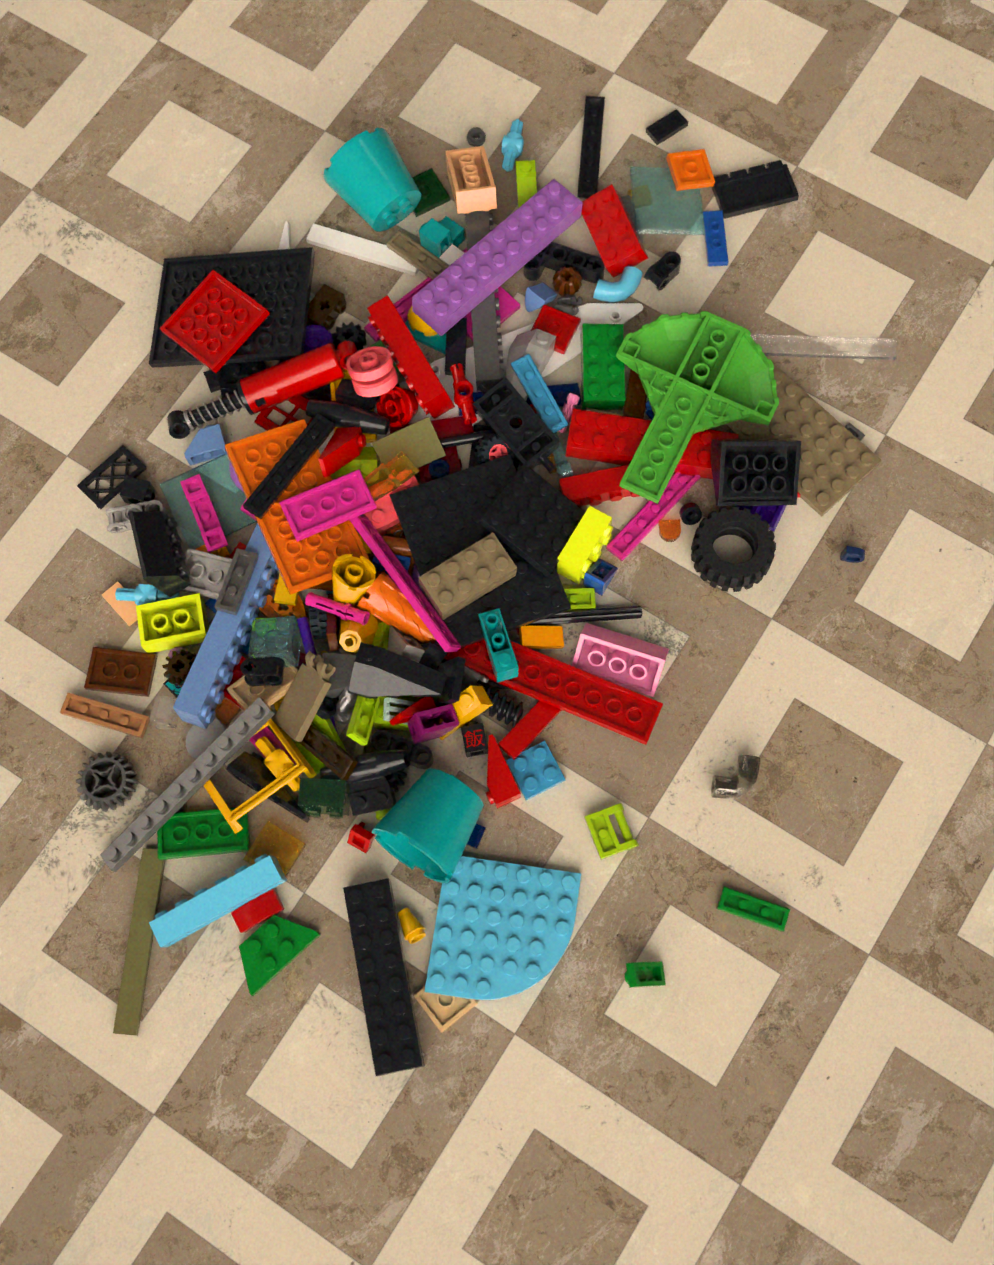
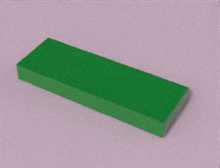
M725 886L722 889L717 906L718 910L781 932L785 930L790 912L789 908Z

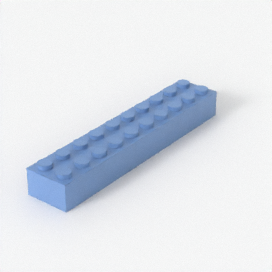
M258 523L245 551L257 553L259 558L237 616L217 610L173 706V709L182 721L207 729L208 725L214 721L215 709L224 698L223 691L226 684H230L233 678L232 671L241 660L243 646H246L250 640L249 633L252 626L255 627V618H259V607L263 608L267 601L266 595L275 583V575L278 568Z

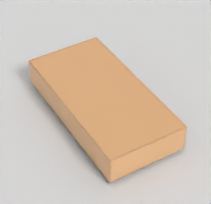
M116 582L102 596L121 618L131 626L137 621V605L135 601L116 600V589L124 588L119 582Z

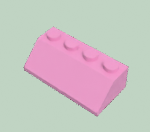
M586 623L579 638L572 666L624 688L654 697L669 649Z

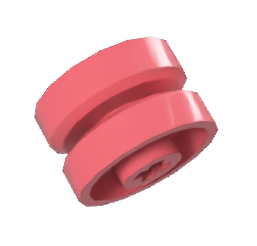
M379 346L367 347L357 351L347 360L346 367L352 378L353 388L362 397L380 396L389 392L398 383V375L393 366L392 355L387 348Z

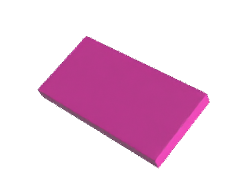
M359 469L279 502L297 542L377 508Z

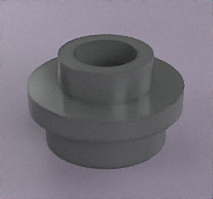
M474 127L469 130L467 142L471 146L478 147L485 143L486 135L481 128Z

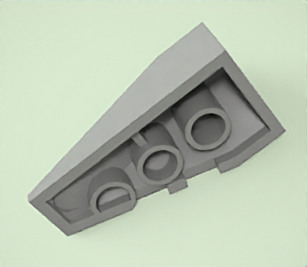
M539 329L517 335L508 353L505 377L525 401L528 396L512 369L511 362L529 354L538 371L542 374L554 353L556 336Z

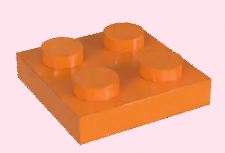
M705 149L668 153L666 160L676 191L714 186L715 179Z

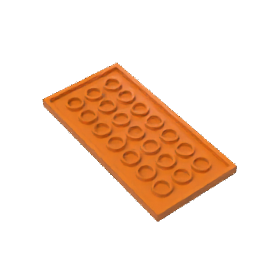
M305 419L225 444L226 453L247 499L307 427ZM318 449L262 519L255 516L289 595L332 580V567L335 560L341 555L353 554V557L359 558L363 556L370 560L350 520L298 542L294 537L279 502L332 481L331 475L323 478L318 460L321 454Z

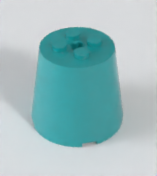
M375 128V132L369 133L366 130L350 139L338 149L330 159L332 163L330 167L325 168L323 177L325 182L372 229L381 232L392 228L409 216L420 202L421 192L389 133L384 128Z
M429 768L375 825L372 833L377 834L375 837L376 841L387 852L413 870L416 866L425 871L423 874L425 877L440 883H448L455 872L484 808V804L472 789L454 775Z

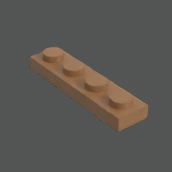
M67 693L60 710L62 715L142 739L151 719L139 713L71 693Z

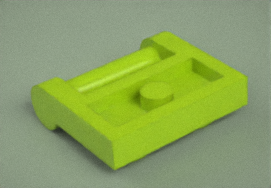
M622 803L584 816L600 860L639 846L637 840L633 838L623 814L624 808ZM610 815H615L625 840L622 844H619L609 819Z

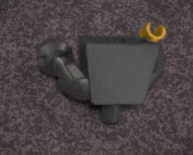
M342 647L329 652L323 650L321 652L324 658L323 662L327 666L330 663L336 667L334 674L329 679L332 685L325 697L329 699L339 697V701L335 705L336 713L333 716L338 723L348 724L350 723L353 707L357 699V695L348 693L356 655L353 652L345 651Z

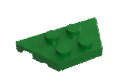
M276 915L268 919L239 946L250 995H256L314 942L320 934L317 931Z

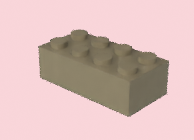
M491 533L419 577V586L441 619L444 620L515 577L517 567L495 534Z

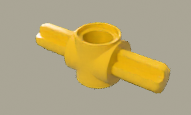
M263 736L256 741L255 745L266 758L264 764L276 778L294 766V763L282 749L276 750L267 737ZM297 776L288 782L287 785L292 791L296 792L301 789L304 783Z

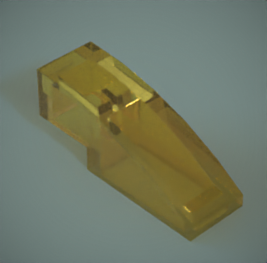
M401 451L386 465L381 463L364 478V481L375 502L405 483L419 470L410 458Z

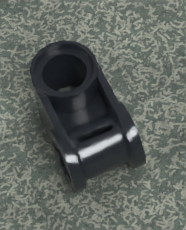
M673 251L666 253L646 271L644 278L654 283L656 289L661 291L679 274L681 265L680 255Z
M279 657L248 658L241 663L240 670L245 675V682L249 686H278L283 683L285 661Z

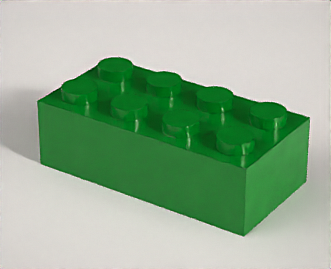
M582 324V410L587 408L623 410L625 403L624 363L616 358L617 351L624 340L623 324Z

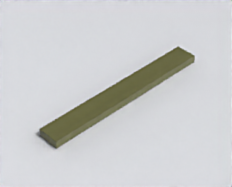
M143 848L113 1034L138 1036L154 936L149 922L155 919L154 916L157 914L165 860L158 859V849Z

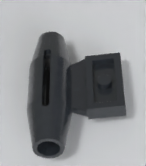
M341 379L335 393L336 401L310 399L307 403V416L314 418L319 413L333 422L335 427L338 428L361 427L362 433L386 435L389 430L390 419L371 411L376 407L380 396L362 397L358 395L353 388L352 380Z
M405 749L378 750L352 756L358 763L347 781L339 778L327 766L320 769V777L324 785L351 784L348 797L352 815L356 816L390 809L396 804L393 786L385 776L409 767L410 759Z

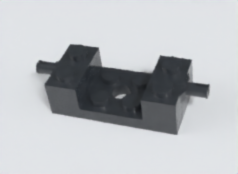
M506 377L492 389L485 382L481 383L478 389L484 395L473 403L475 412L487 426H491L511 450L514 458L521 466L525 464L526 467L529 466L533 469L535 466L542 464L549 473L552 472L556 466L548 458L551 453L560 447L556 436ZM512 419H520L522 425L519 428H512L510 426Z

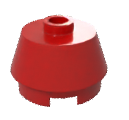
M395 386L389 392L381 395L380 402H377V412L390 419V427H404L417 414L418 402L411 390Z

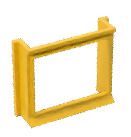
M271 718L255 734L269 725L296 762L295 766L233 811H231L210 779L203 785L235 834L243 829L237 819L302 772L310 780L317 775L290 736L273 722Z

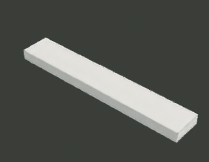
M314 223L306 238L307 243L413 276H416L418 273L417 268L384 244Z

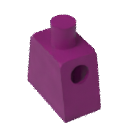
M452 704L417 712L407 723L415 744L442 737L460 725Z

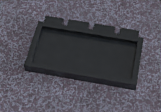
M781 160L767 163V169L762 164L748 168V173L746 169L730 172V178L727 173L714 176L715 183L711 187L720 211L723 210V219L797 201L799 198L787 164H782Z

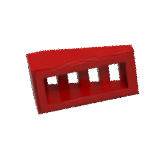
M433 697L421 698L394 716L389 721L390 724L394 726L406 723L417 712L437 708Z

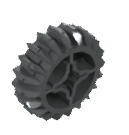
M106 752L105 756L98 753L97 759L89 757L91 762L89 765L83 763L85 770L78 771L82 778L76 779V783L81 786L76 789L79 793H82L80 799L86 800L85 804L87 806L93 805V809L98 811L101 808L102 811L107 812L109 807L112 810H116L117 803L120 806H124V798L131 800L128 793L136 792L131 785L137 784V780L133 778L137 773L135 770H131L133 764L131 762L127 763L128 759L125 756L120 757L119 753H115L112 756L111 752ZM113 765L112 768L109 767V768H108L106 771H104V772H100V771H99L101 768H103V767H105V766ZM120 772H122L121 786L118 785V779L121 776ZM101 776L105 779H108L113 786H110L109 784L106 785L104 780L101 779ZM93 777H95L96 783L93 787L94 790L92 791V779ZM107 792H115L113 795L109 797L100 798L102 795L104 796Z

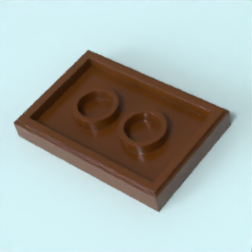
M93 647L84 688L93 691L149 697L158 656L151 653Z

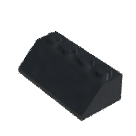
M162 511L129 513L143 579L169 597L191 585L189 579L190 572L186 567V556L182 551V540L178 535L176 520Z

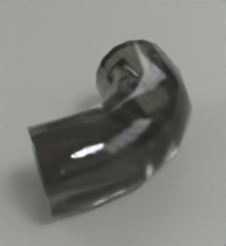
M752 755L738 756L737 770L733 775L727 777L714 775L711 796L726 799L737 798L747 793L756 783L760 770V758Z

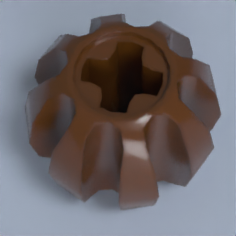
M561 267L559 271L555 272L552 284L555 291L561 296L575 295V292H579L581 288L582 277L580 272L576 271L573 267Z

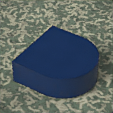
M846 546L841 552L840 560L852 563L862 562L865 559V550Z

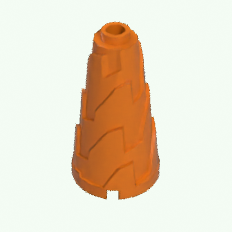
M382 572L375 579L371 587L368 588L365 597L361 598L357 607L363 611H368L389 626H394L423 644L434 643L436 641L435 637L389 575Z

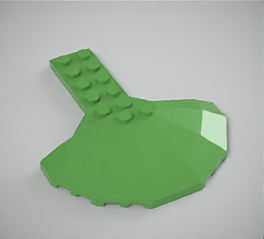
M701 311L700 314H688V312L673 316L662 314L657 320L650 324L646 323L641 329L634 333L630 332L625 336L617 351L616 358L638 373L655 416L619 484L620 487L658 504L693 434L737 420L769 425L779 405V398H777L776 392L777 385L773 372L774 365L771 359H768L762 352V347L756 344L750 336L751 333L748 329L710 312Z

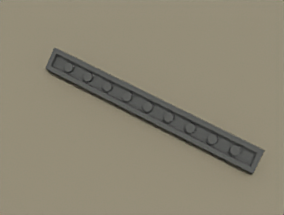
M258 697L100 854L111 871L116 872L275 714L264 699Z

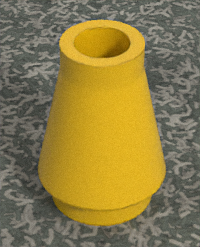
M404 908L397 913L405 940L413 944L425 937V927L409 908Z

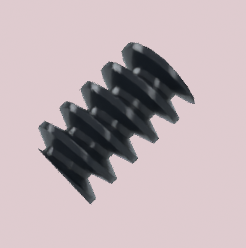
M489 686L485 692L493 705L482 713L489 710L490 717L497 713L498 721L505 717L504 724L508 725L513 721L512 728H514L523 714V702L521 701L516 706L514 697L508 702V694H504L500 698V690L492 694V686Z

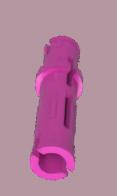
M309 592L305 599L307 606L340 616L345 621L352 620L366 625L370 618L368 611L354 608L350 603L343 604L313 592Z

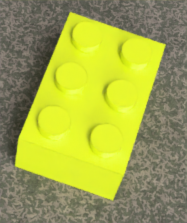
M591 506L588 507L557 558L559 559L557 563L558 574L578 585L581 583L592 563H596L602 554V551H600L602 546H607L612 538V517Z
M200 593L136 606L141 647L147 653L203 643L209 630L206 604Z

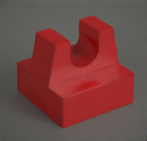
M361 821L358 825L354 824L351 828L347 843L367 853L371 848L375 834L372 833V829L370 832L364 829L365 823Z

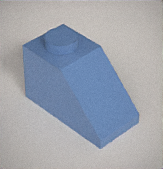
M208 425L197 432L184 453L190 466L227 455L225 450L226 440L220 425Z

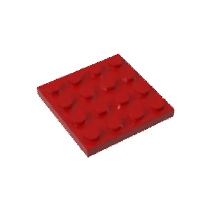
M212 270L159 329L216 374L270 313L265 307Z

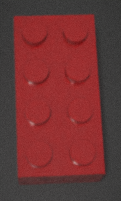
M613 184L582 201V216L602 261L613 278L621 274L625 267H634L648 259L620 194Z

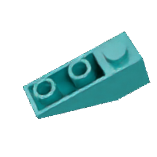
M500 609L478 614L497 683L518 677L519 667Z

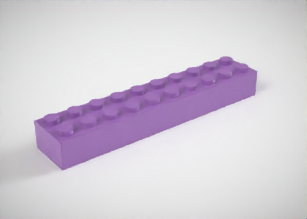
M553 179L412 297V311L442 336L581 217L583 202Z

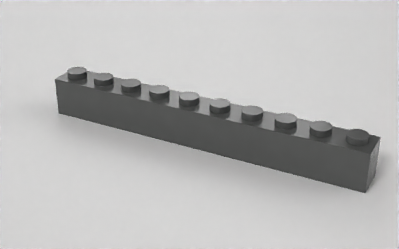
M481 210L465 214L467 251L492 231L490 230V225H493V213ZM498 288L471 311L477 391H480L478 386L483 382L492 389L505 378L504 369H500L499 364L503 363V351L498 350V346L502 345L501 333H497V328H501L500 315L496 316V310H500L499 298H495L494 294L498 293Z

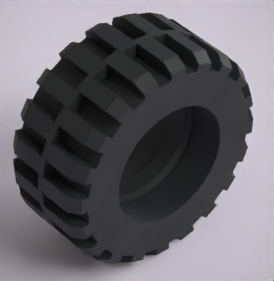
M732 506L730 510H727V507L719 508L718 513L712 511L708 514L707 518H703L695 531L691 546V560L695 562L694 569L696 572H701L700 578L704 582L708 579L711 582L710 586L714 588L717 585L721 586V590L727 592L729 588H733L734 592H739L742 587L747 590L752 588L754 583L758 584L763 579V576L767 574L776 550V542L773 541L775 535L772 530L768 531L770 527L766 520L762 522L760 520L762 516L757 512L753 515L750 513L751 509L744 508V510H738V506ZM736 535L748 542L753 555L750 560L744 563H729L722 560L716 554L713 543L721 536Z

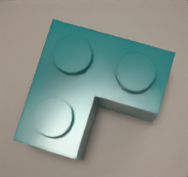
M447 216L438 222L431 218L419 230L421 246L438 258L452 244L458 248L465 240L464 228Z

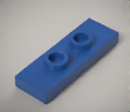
M723 210L705 211L702 214L708 267L727 266L728 253Z

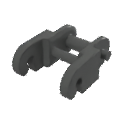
M575 295L560 297L557 299L558 305H555L554 308L570 315H576L579 309L575 306L573 310L572 306L580 305L583 299L579 296L577 301Z

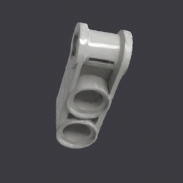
M157 500L110 507L106 509V515L109 519L107 530L110 533L132 530L129 513L160 510L168 516L169 513L162 503Z

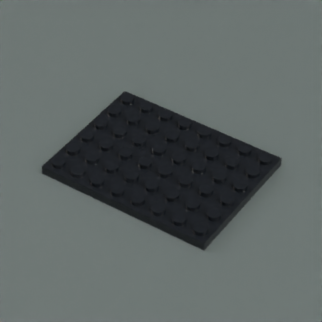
M313 247L164 258L149 365L152 368L204 365L166 336L159 328L212 270L265 307L270 313L226 363L289 360L303 354L315 258Z
M510 454L390 495L419 576L491 534L479 521L517 473ZM498 539L517 567L516 576L443 621L462 648L485 640L478 616L480 613L499 608L508 632L570 610L571 606L556 568L554 567L552 572L546 577Z

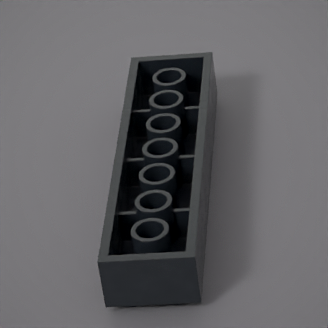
M389 878L343 887L375 1076L425 1067L391 881Z

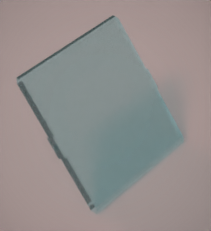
M630 167L632 204L634 206L637 233L704 235L705 229L700 188L676 191L669 168Z
M226 454L160 484L172 510L173 518L176 520L188 547L191 549H196L205 543L180 484L185 479L200 474L225 536L257 522L240 510L246 500L244 492L235 486L230 477L229 460Z

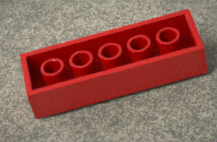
M387 295L367 307L371 314L368 316V319L376 329L381 341L390 351L392 359L405 378L410 390L415 394V398L425 414L428 415L430 413L433 419H436L454 408L453 402L389 296Z

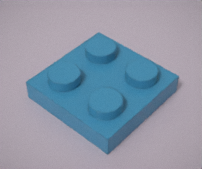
M545 741L523 751L515 760L512 758L506 760L526 801L565 781V777Z

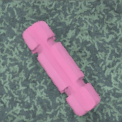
M573 393L568 394L567 403H564L561 410L568 423L571 420L573 408L575 409L574 406L578 404L580 399L578 395ZM567 427L559 430L558 432L565 433Z

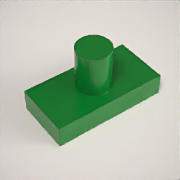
M662 961L626 964L627 971L624 977L626 983L629 984V988L666 985Z

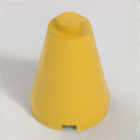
M344 554L338 557L332 567L333 600L343 604L350 603L355 607L375 581L376 569L373 563L363 556L359 558L353 557V554Z

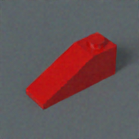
M361 427L336 429L318 459L323 478L329 477L361 454L366 446V437L362 433Z
M491 734L488 741V791L485 794L490 805L494 803L498 809L520 799L521 793L494 735Z

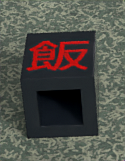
M469 722L464 727H461L466 757L488 754L483 723Z

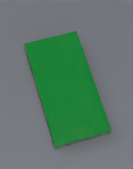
M219 809L175 813L157 831L158 859L167 860L249 852L248 812L237 819L243 829L236 834Z

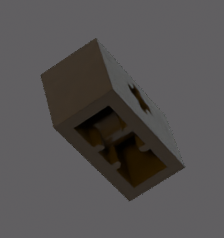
M323 284L309 303L307 325H319L327 331L332 329L339 314H342L346 309L347 304L344 294Z

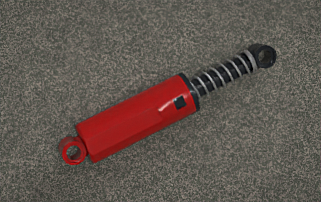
M344 341L337 346L336 350L332 343H328L236 381L238 392L234 390V393L231 395L226 393V397L221 398L219 396V400L216 401L211 399V403L206 404L204 402V406L201 407L196 405L194 410L189 408L184 411L175 410L170 412L167 416L169 434L175 439H183L188 436L190 430H196V426L202 428L203 423L210 424L212 419L218 421V417L225 418L227 413L233 415V411L240 412L242 407L250 415H253L345 377L344 369L347 370V360L358 351L357 347L351 341Z

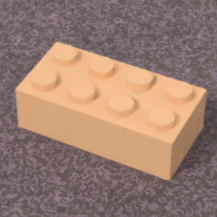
M484 146L445 151L447 174L457 213L468 214L473 211L496 209V186Z

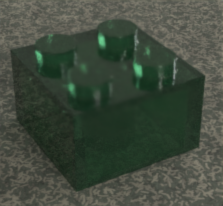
M300 778L298 806L309 817H321V814H328L330 818L342 819L343 815L349 816L350 802L348 794L350 786L345 780Z

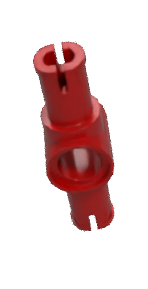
M458 363L457 368L456 364L450 366V371L454 380V402L462 410L464 423L470 424L469 420H471V424L477 421L473 407V385L465 378L463 365Z

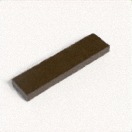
M311 723L302 742H299L342 780L347 781L358 763L355 758L313 723Z

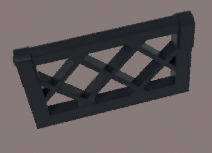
M122 445L82 480L77 487L101 510L121 492L126 476L137 478L147 468L145 464ZM121 456H126V462H116ZM111 466L110 476H100ZM115 466H126L125 475H114ZM129 466H136L137 469L129 475ZM114 479H124L113 489ZM96 480L95 489H88L87 486ZM110 480L109 489H99V481ZM98 493H109L101 501L98 499Z

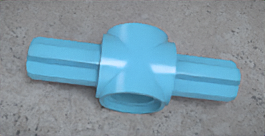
M519 119L512 121L511 130L504 135L502 141V153L504 155L502 169L506 170V172L513 170L515 159L521 156L523 151L524 138L521 135L523 122Z
M138 584L136 589L117 588L115 592L116 600L135 601L136 605L180 597L179 592L169 597L149 584Z

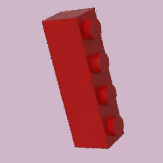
M629 464L559 479L560 492L580 508L589 504L596 506L609 500L615 502L628 496L639 497V495L619 486Z

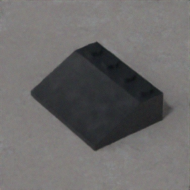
M712 439L710 460L716 506L797 505L801 441L794 439Z

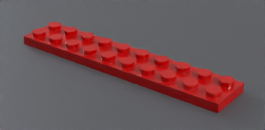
M485 640L462 647L457 652H448L444 658V661L458 656L465 658V666L497 683ZM510 641L519 667L518 677L498 682L499 684L642 744H647L663 703Z

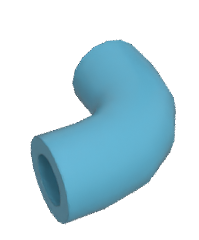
M627 266L624 268L621 278L616 282L599 279L593 298L612 303L627 299L634 294L639 286L643 275L642 271L636 267Z

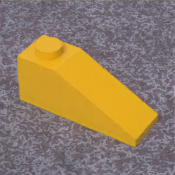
M469 686L460 693L459 701L452 703L460 725L439 737L440 740H444L493 705L483 686Z

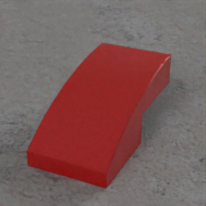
M272 889L239 907L231 914L240 933H245L260 922L266 921L273 915L278 914L284 910V907L275 889Z

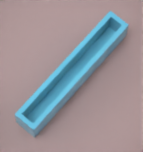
M264 854L254 860L255 864L249 867L245 865L235 870V875L230 878L225 876L214 882V887L207 889V887L194 893V898L190 900L183 899L174 905L175 908L171 911L164 910L154 916L155 919L149 922L160 948L175 944L256 897L286 882L287 879L276 857Z

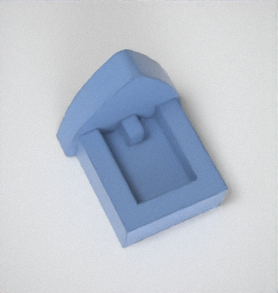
M545 283L527 287L525 294L526 311L537 310L543 307L544 304L554 301L557 293Z

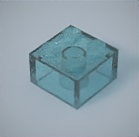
M296 617L254 619L252 622L249 657H279L285 661V667L298 666L301 634Z

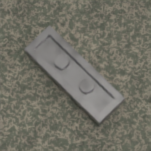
M236 549L214 606L216 610L237 616L259 558L257 553Z

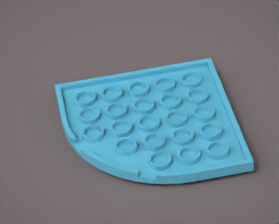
M461 856L451 880L448 883H442L424 992L465 999L496 1000L519 994L540 982L557 965L570 942L576 918L581 873Z

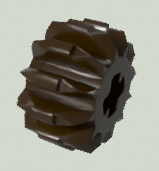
M181 649L179 654L176 651H172L173 657L167 656L168 664L162 665L167 670L164 673V677L169 678V683H176L179 687L183 686L195 660V654L192 652L187 653L184 649Z

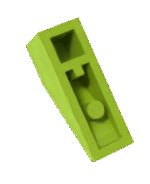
M535 160L516 161L518 208L537 193Z

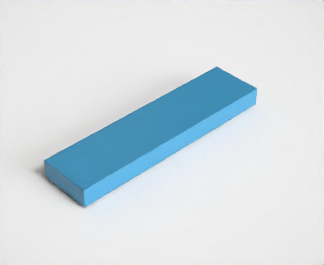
M527 354L511 362V367L537 414L551 432L555 433L567 427L568 422L531 356Z

